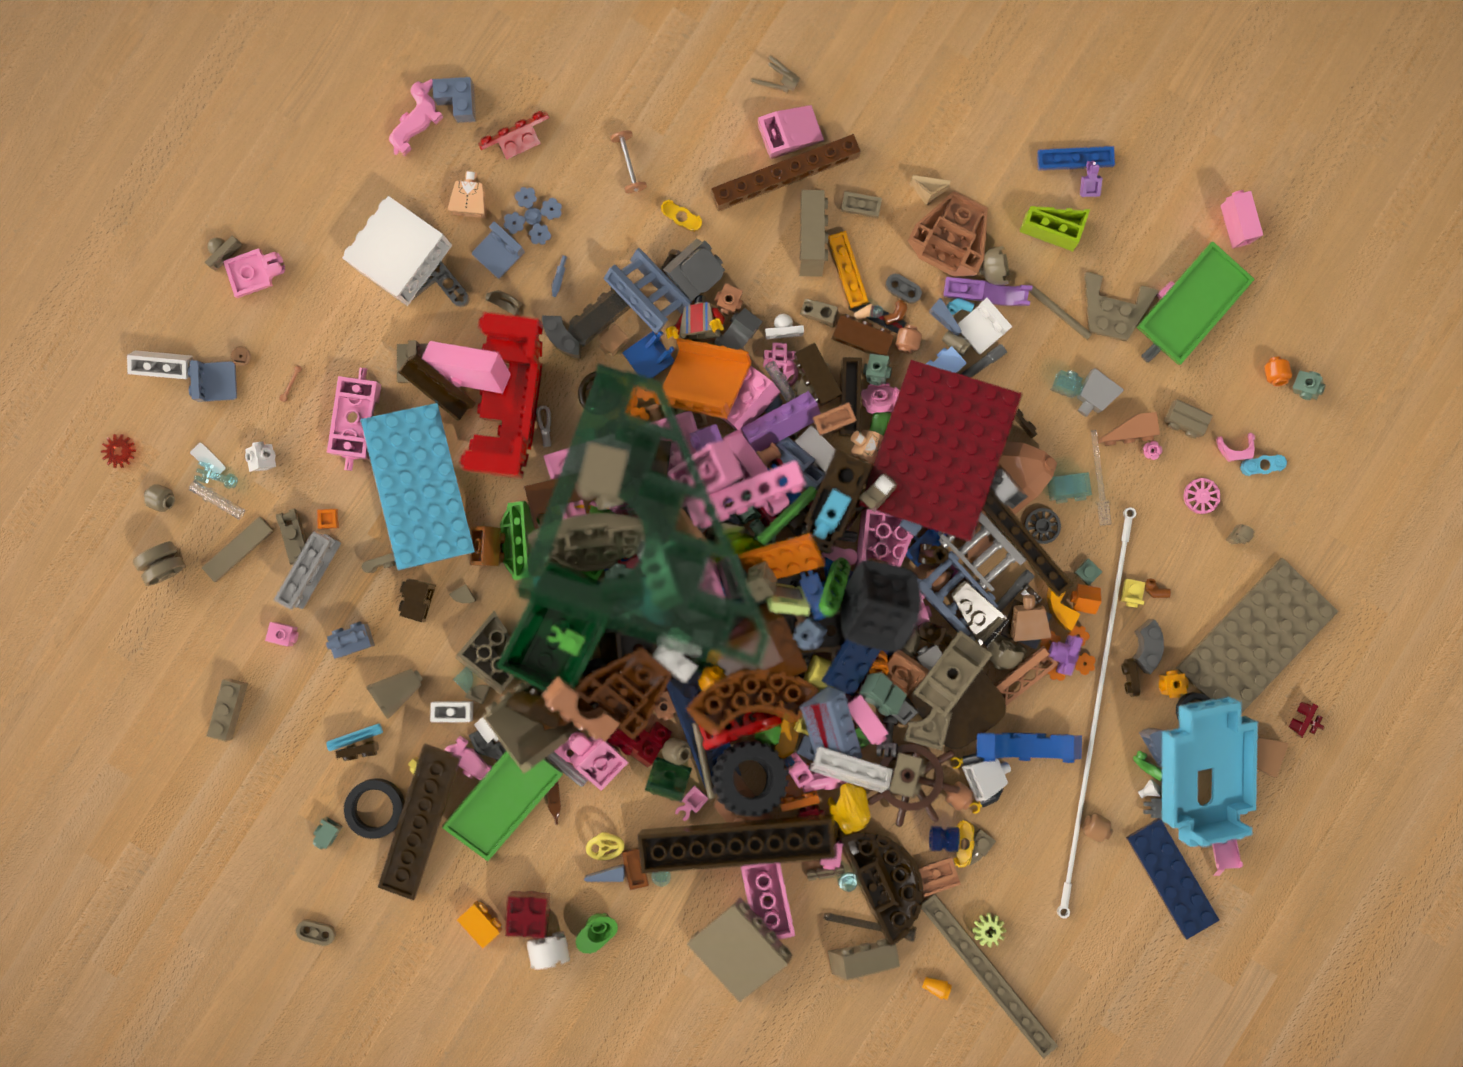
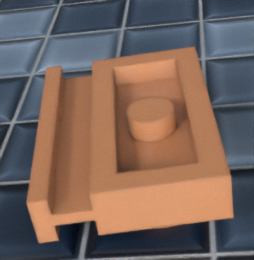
M952 857L918 868L923 882L922 893L924 897L961 885Z

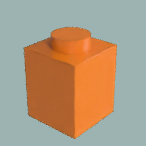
M1078 584L1070 597V602H1073V610L1096 615L1101 604V588Z

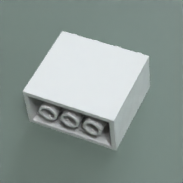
M388 196L381 201L377 212L370 216L367 225L358 232L356 240L351 246L347 247L342 258L354 269L408 306L418 290L436 269L438 263L450 250L452 244L442 233Z

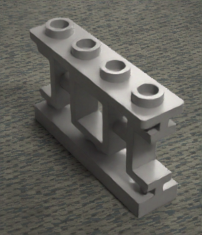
M313 531L274 601L290 610H293L294 607L304 609L339 549L341 542L327 534L322 535Z

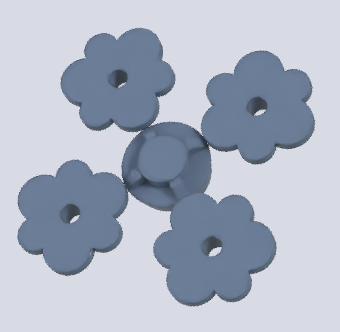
M522 187L520 192L515 194V199L520 207L525 206L528 209L525 212V218L519 216L517 212L507 214L504 217V227L511 234H516L518 231L523 230V224L526 220L527 223L534 225L533 230L529 231L531 242L544 245L546 240L551 238V233L546 225L541 226L538 223L541 221L542 215L547 216L549 220L559 218L562 214V205L555 198H550L548 201L543 202L540 212L538 209L532 208L533 202L537 201L535 190Z

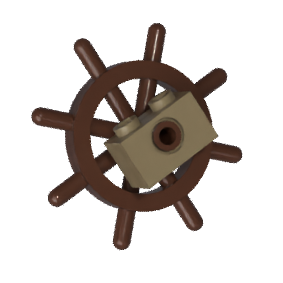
M916 743L898 746L897 758L892 757V750H890V756H884L880 766L888 768L890 763L896 759V767L892 771V783L889 789L867 799L868 804L873 805L885 798L890 804L899 808L895 822L897 827L903 825L906 811H917L924 808L933 822H937L939 817L931 804L939 797L942 790L952 793L960 792L959 786L944 782V772L941 765L954 757V751L948 750L936 757L923 745ZM909 752H912V753H913L912 756H909V755H905V754H904V753H909ZM920 754L925 756L930 762L923 764L924 760L920 759ZM930 770H935V780L922 777ZM921 784L933 787V790L927 797L921 788ZM892 793L902 795L901 801L894 797ZM916 794L920 801L909 803L910 797L915 798Z

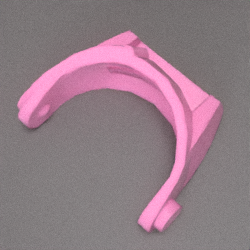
M1248 433L1249 446L1243 451H1234L1228 448L1222 436L1216 439L1221 454L1228 462L1252 459L1254 456L1253 440H1255V435L1253 433Z

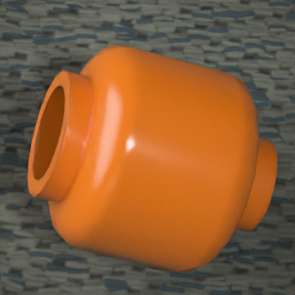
M1279 356L1271 358L1270 362L1264 366L1267 382L1273 384V386L1287 384L1292 378L1290 362L1287 359H1281Z

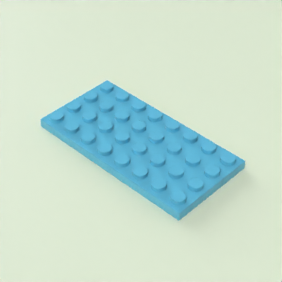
M438 403L361 419L397 570L474 553Z

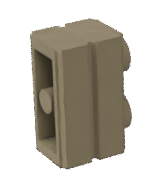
M1177 399L1172 402L1164 422L1169 424L1168 427L1176 431L1181 429L1186 432V436L1196 439L1205 434L1212 415Z

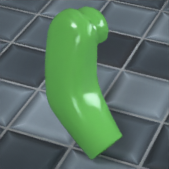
M1138 751L1137 755L1133 756L1134 762L1147 774L1162 782V770L1145 760L1147 758L1146 753Z

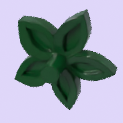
M706 657L701 660L691 658V662L697 666L694 672L699 671V673H702L704 668L714 666L707 663Z

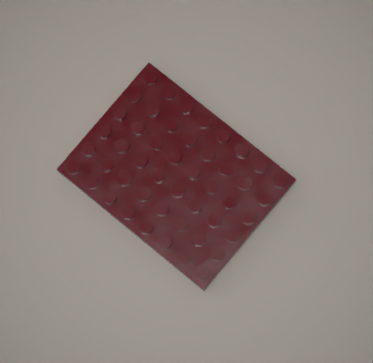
M910 360L864 490L866 492L883 474H887L897 483L895 490L876 511L972 542L1023 394ZM861 500L860 506L870 509V508Z

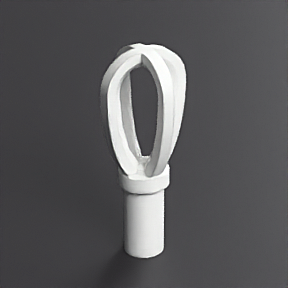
M539 406L536 410L539 427L541 428L543 447H550L549 428L551 425V412L547 406ZM542 409H545L547 412L546 428H544L541 421L540 411Z

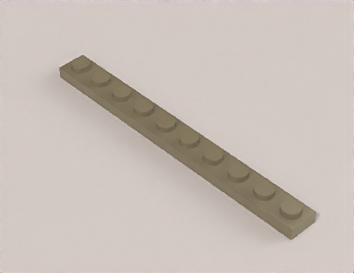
M933 894L921 903V909L1044 1059L1058 1045L937 896Z

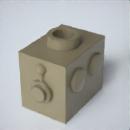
M763 562L749 568L745 585L758 602L774 596L777 577L767 562Z

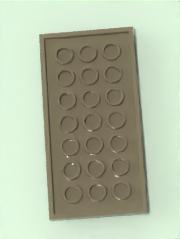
M1280 558L1187 655L1176 669L1185 674V677L1211 700L1231 697L1240 701L1242 714L1339 611L1287 561Z

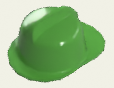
M606 913L590 916L586 926L577 935L575 941L577 949L584 954L597 952L615 936L618 930L617 922L608 917Z

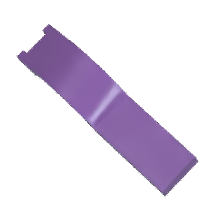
M946 277L944 297L984 301L988 298L994 305L1030 306V301L1027 300L1029 291H1032V286H999L982 280Z

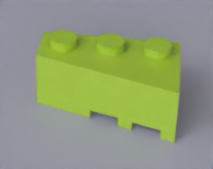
M1030 206L1019 232L1074 251L1079 244L1090 209L1082 211L1072 210V208L1062 210L1054 209V207Z

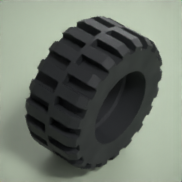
M760 741L740 742L726 748L723 751L724 753L718 756L716 759L717 764L712 769L714 772V776L711 777V783L714 782V788L712 789L714 794H717L719 803L723 804L728 811H732L739 816H761L764 813L773 811V808L778 807L781 803L780 799L785 798L787 793L785 787H789L786 775H789V772L784 767V764H786L784 758H780L778 756L780 753L776 749H771L770 745L762 744ZM746 760L758 762L766 774L765 788L756 797L741 795L734 785L735 769L741 762Z

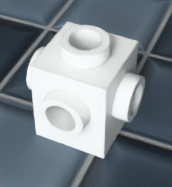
M255 442L252 443V447L245 449V459L248 462L249 472L265 471L276 467L275 452L272 444Z

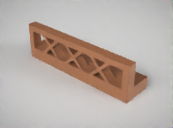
M1044 645L995 684L1001 693L1006 694V706L1059 664L1057 661L1052 660V657L1048 656L1049 651ZM1045 657L1052 661V664L1047 668L1039 667V662ZM1030 669L1036 670L1035 677L1032 680L1023 679L1024 674ZM1015 681L1021 682L1020 689L1017 692L1008 691L1009 686Z

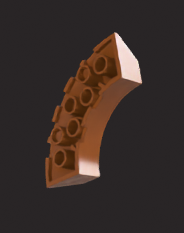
M764 669L742 671L724 677L707 687L691 702L687 710L695 722L711 735L719 733L734 717L749 712L773 714L791 724L799 721L803 715L801 705L814 697L819 689L799 677L786 676L785 672L769 674V670Z

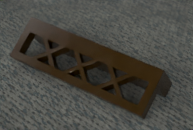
M417 354L408 357L398 371L400 375L435 403H438L442 409L457 421L463 417L468 409L473 408L476 404Z

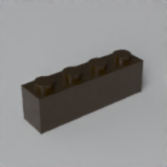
M843 357L841 360L840 390L842 395L840 396V406L849 403L856 421L841 427L839 436L851 437L855 431L860 432L862 358Z

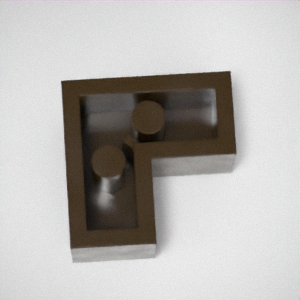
M408 578L406 582L403 581L400 592L402 593L401 597L405 599L401 600L399 604V616L418 622H425L436 585Z

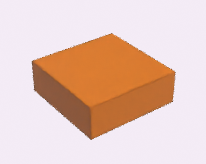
M338 509L317 510L318 529L339 528Z

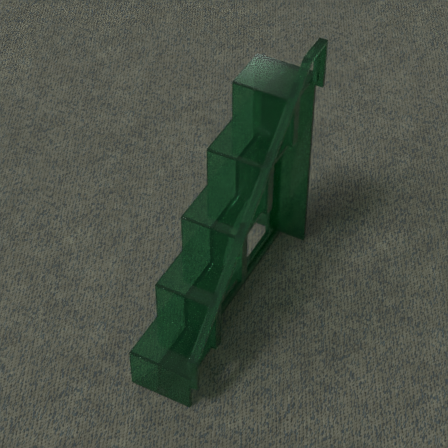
M598 363L594 382L522 578L516 584L517 597L716 665L721 657L725 656L759 668L770 635L661 383L628 370L625 373ZM636 386L656 393L671 429L628 415L635 396ZM661 438L678 444L696 487L651 472ZM589 442L628 452L618 498L625 501L636 512L642 523L645 536L643 553L635 568L624 578L614 583L600 586L586 585L544 571L575 484L579 483ZM686 495L703 502L721 546L674 530ZM711 554L728 560L747 605L699 589ZM736 613L752 618L755 622L760 639L754 655L726 645Z

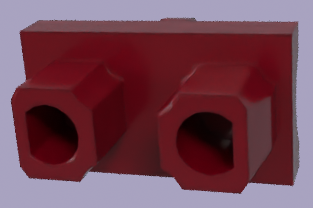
M1301 702L1296 712L1306 716L1304 722L1293 718L1288 728L1298 733L1297 736L1303 738L1309 725L1312 726L1309 731L1311 734L1315 735L1317 729L1324 730L1325 726L1320 724L1323 717L1317 715L1315 721L1312 720L1318 705Z

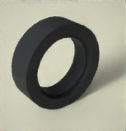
M378 778L369 779L355 786L347 795L344 803V817L349 828L357 835L367 839L382 838L397 828L405 799L400 789L392 782ZM379 790L390 798L393 805V813L386 825L371 827L361 821L357 813V803L364 792Z

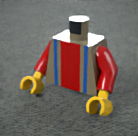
M698 295L694 299V305L685 306L676 324L667 327L665 333L667 339L671 336L674 339H678L679 334L683 339H691L692 341L721 337L720 330H724L725 318L718 308L706 302L705 296Z

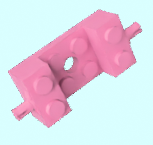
M359 368L358 379L338 376L327 453L346 458L344 470L352 471L354 460H370L360 420L373 417L375 403L379 404L381 384L376 381L366 380L368 370L366 368ZM352 412H355L357 414V420L353 423H350L348 421V415Z

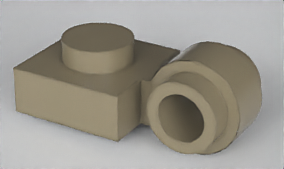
M1244 524L1236 525L1226 541L1231 545L1238 543L1246 544L1254 537L1253 533L1255 531Z

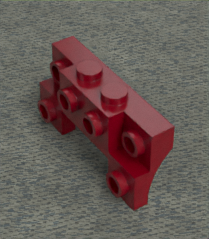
M657 721L649 732L643 729L632 739L617 727L607 739V742L615 744L622 753L632 756L648 768L653 764L663 745L671 736L672 731Z

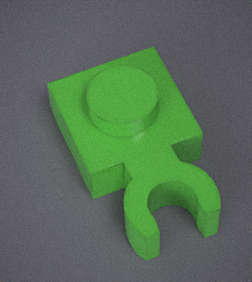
M554 625L552 630H555L558 635L556 637L549 635L548 640L561 642L559 648L577 656L586 636L571 629H567L566 633H563L560 627Z

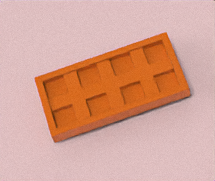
M811 534L738 554L742 568L745 569L747 575L750 567L763 562H767L777 579L825 566V559Z

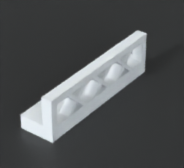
M822 747L817 749L815 761L809 767V770L881 793L889 789L893 769Z

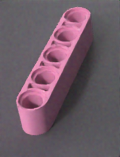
M736 430L722 438L723 441L729 440L744 481L768 472L766 466L740 431ZM765 484L761 488L762 494H766L770 490L769 484ZM786 494L781 499L773 500L772 498L766 501L763 508L769 515L774 516L789 507L790 503Z

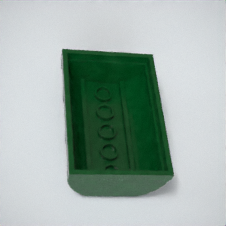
M549 561L496 667L544 691H547L557 677L575 689L621 596L609 586L572 567ZM554 625L560 627L563 633H566L567 629H571L586 636L577 656L559 648L561 642L548 640L549 635L553 637L558 635L555 630H552Z

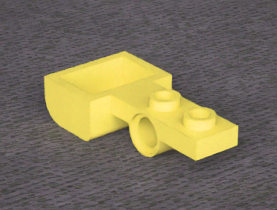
M813 654L803 680L818 688L819 690L816 693L818 694L829 686L821 680L831 666L832 661ZM802 715L799 721H796L794 730L809 735L804 716Z

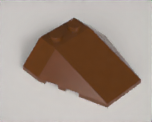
M767 602L756 607L712 649L726 677L737 672L757 669L769 670V674L785 672L786 676H796L808 670L782 613L770 611Z
M641 648L590 674L574 690L588 703L594 700L619 721L620 725L618 728L634 739L647 726L653 710H655L672 672L648 651Z

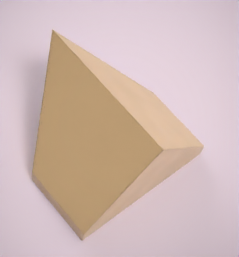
M913 175L910 185L927 205L948 189L950 180Z

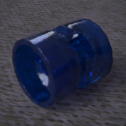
M930 826V851L941 852L942 849H945L946 852H958L960 842L958 827L947 826L946 829H943L942 826Z

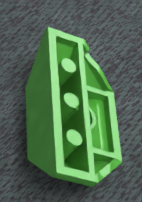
M526 501L508 503L507 510L500 523L501 532L505 533V542L502 544V551L504 552L503 563L511 573L513 580L530 579L542 560V555L535 553L528 538V535L536 531L530 508Z

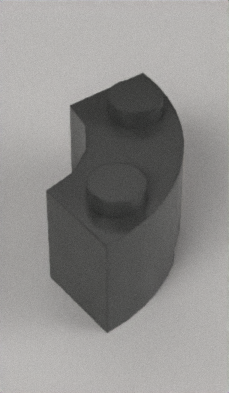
M744 308L740 313L736 312L730 320L732 324L724 335L721 334V337H717L714 343L716 346L743 350V347L750 338L752 339L763 321Z
M542 315L543 327L551 343L563 354L581 359L582 340L580 336L573 335L565 329L562 316Z
M1148 619L1134 631L1138 638L1139 646L1133 658L1139 668L1146 674H1151L1156 669L1164 651L1163 634L1155 619Z

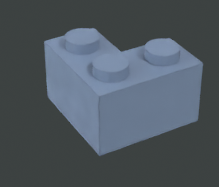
M471 77L432 79L433 98L437 105L453 104V116L457 123L476 122L475 92Z

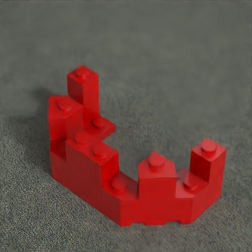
M483 312V317H480L478 322V328L481 329L482 334L487 335L486 343H483L482 350L499 353L504 363H510L508 370L511 375L503 394L480 390L482 400L477 406V414H480L479 417L482 420L502 422V425H498L497 436L500 437L474 434L473 439H470L469 450H465L464 454H461L460 466H462L464 471L523 479L524 471L521 470L522 467L527 466L529 454L526 452L531 450L533 445L536 410L542 377V363L539 362V357L543 355V341H540L539 335L543 334V325L537 318Z

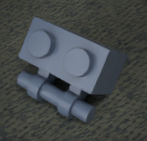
M357 622L350 625L351 629L344 631L343 628L332 631V635L327 636L328 642H326L328 650L331 649L334 659L375 646L369 625Z

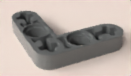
M441 261L438 263V266L441 265L439 268L440 272H433L431 274L433 278L430 279L428 277L426 284L418 290L413 298L415 299L437 282L457 307H464L469 303V295ZM446 279L454 281L453 286L449 289L443 285ZM456 290L461 296L465 295L463 297L464 301L456 302L458 299L454 293L450 295L449 293Z

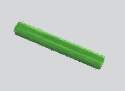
M809 486L757 537L758 541L762 545H766L815 498L818 491L813 486Z

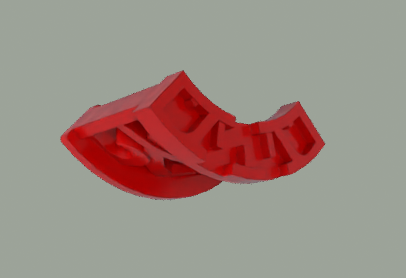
M749 712L744 715L742 727L732 719L728 722L731 724V729L727 731L723 727L719 733L713 735V738L709 732L699 726L704 739V749L718 748L737 740L739 736L746 735L747 733L752 735L772 729L782 724L781 718L769 713L755 712L752 715L755 718V722H751L748 716L753 712Z

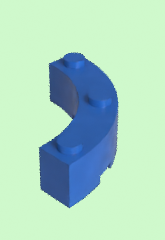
M977 733V757H982L987 762H996V758L1019 757L1020 761H1030L1031 758L1063 759L1064 763H1075L1076 759H1082V735L1057 734L1046 737V733Z

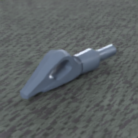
M564 255L562 256L560 266H557L556 275L552 282L553 297H556L560 290L566 270L564 266L567 256Z

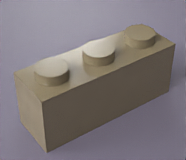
M233 679L222 680L207 737L222 741L233 739L248 683Z

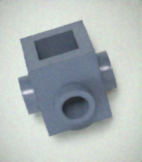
M808 618L804 623L801 622L796 627V633L793 638L797 640L796 644L804 650L818 648L823 642L822 637L827 632V629L814 618Z

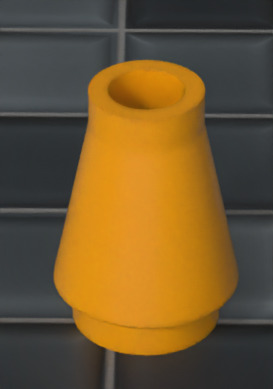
M925 977L922 988L941 1000H947L952 985L948 984V981Z

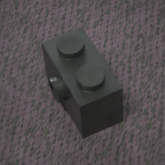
M739 555L721 560L716 564L728 601L745 597L751 593L745 585L747 573L742 568Z

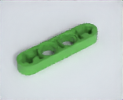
M843 557L836 559L831 564L819 602L821 613L828 617L839 610L851 570L849 562Z

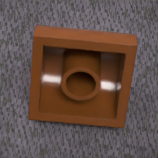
M472 527L471 539L475 552L470 553V565L499 567V563L504 561V552L500 551V544L505 542V533L501 532L499 527Z

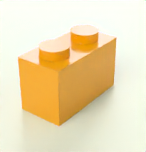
M476 901L459 916L457 921L483 949L502 931V924L496 917L492 918L489 915L488 908L482 902L479 904Z

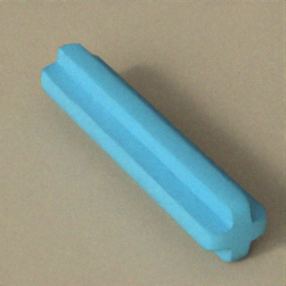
M376 724L326 742L327 749L332 751L383 733V728L381 724Z

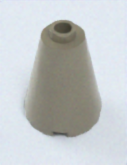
M410 669L370 684L366 688L388 719L422 685L420 681L423 679L417 670L413 672Z

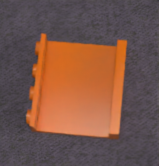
M678 338L676 341L679 352L662 388L654 387L652 391L656 404L727 419L752 364L749 353L742 349L736 350L726 346L711 345L707 342L701 343L691 339Z

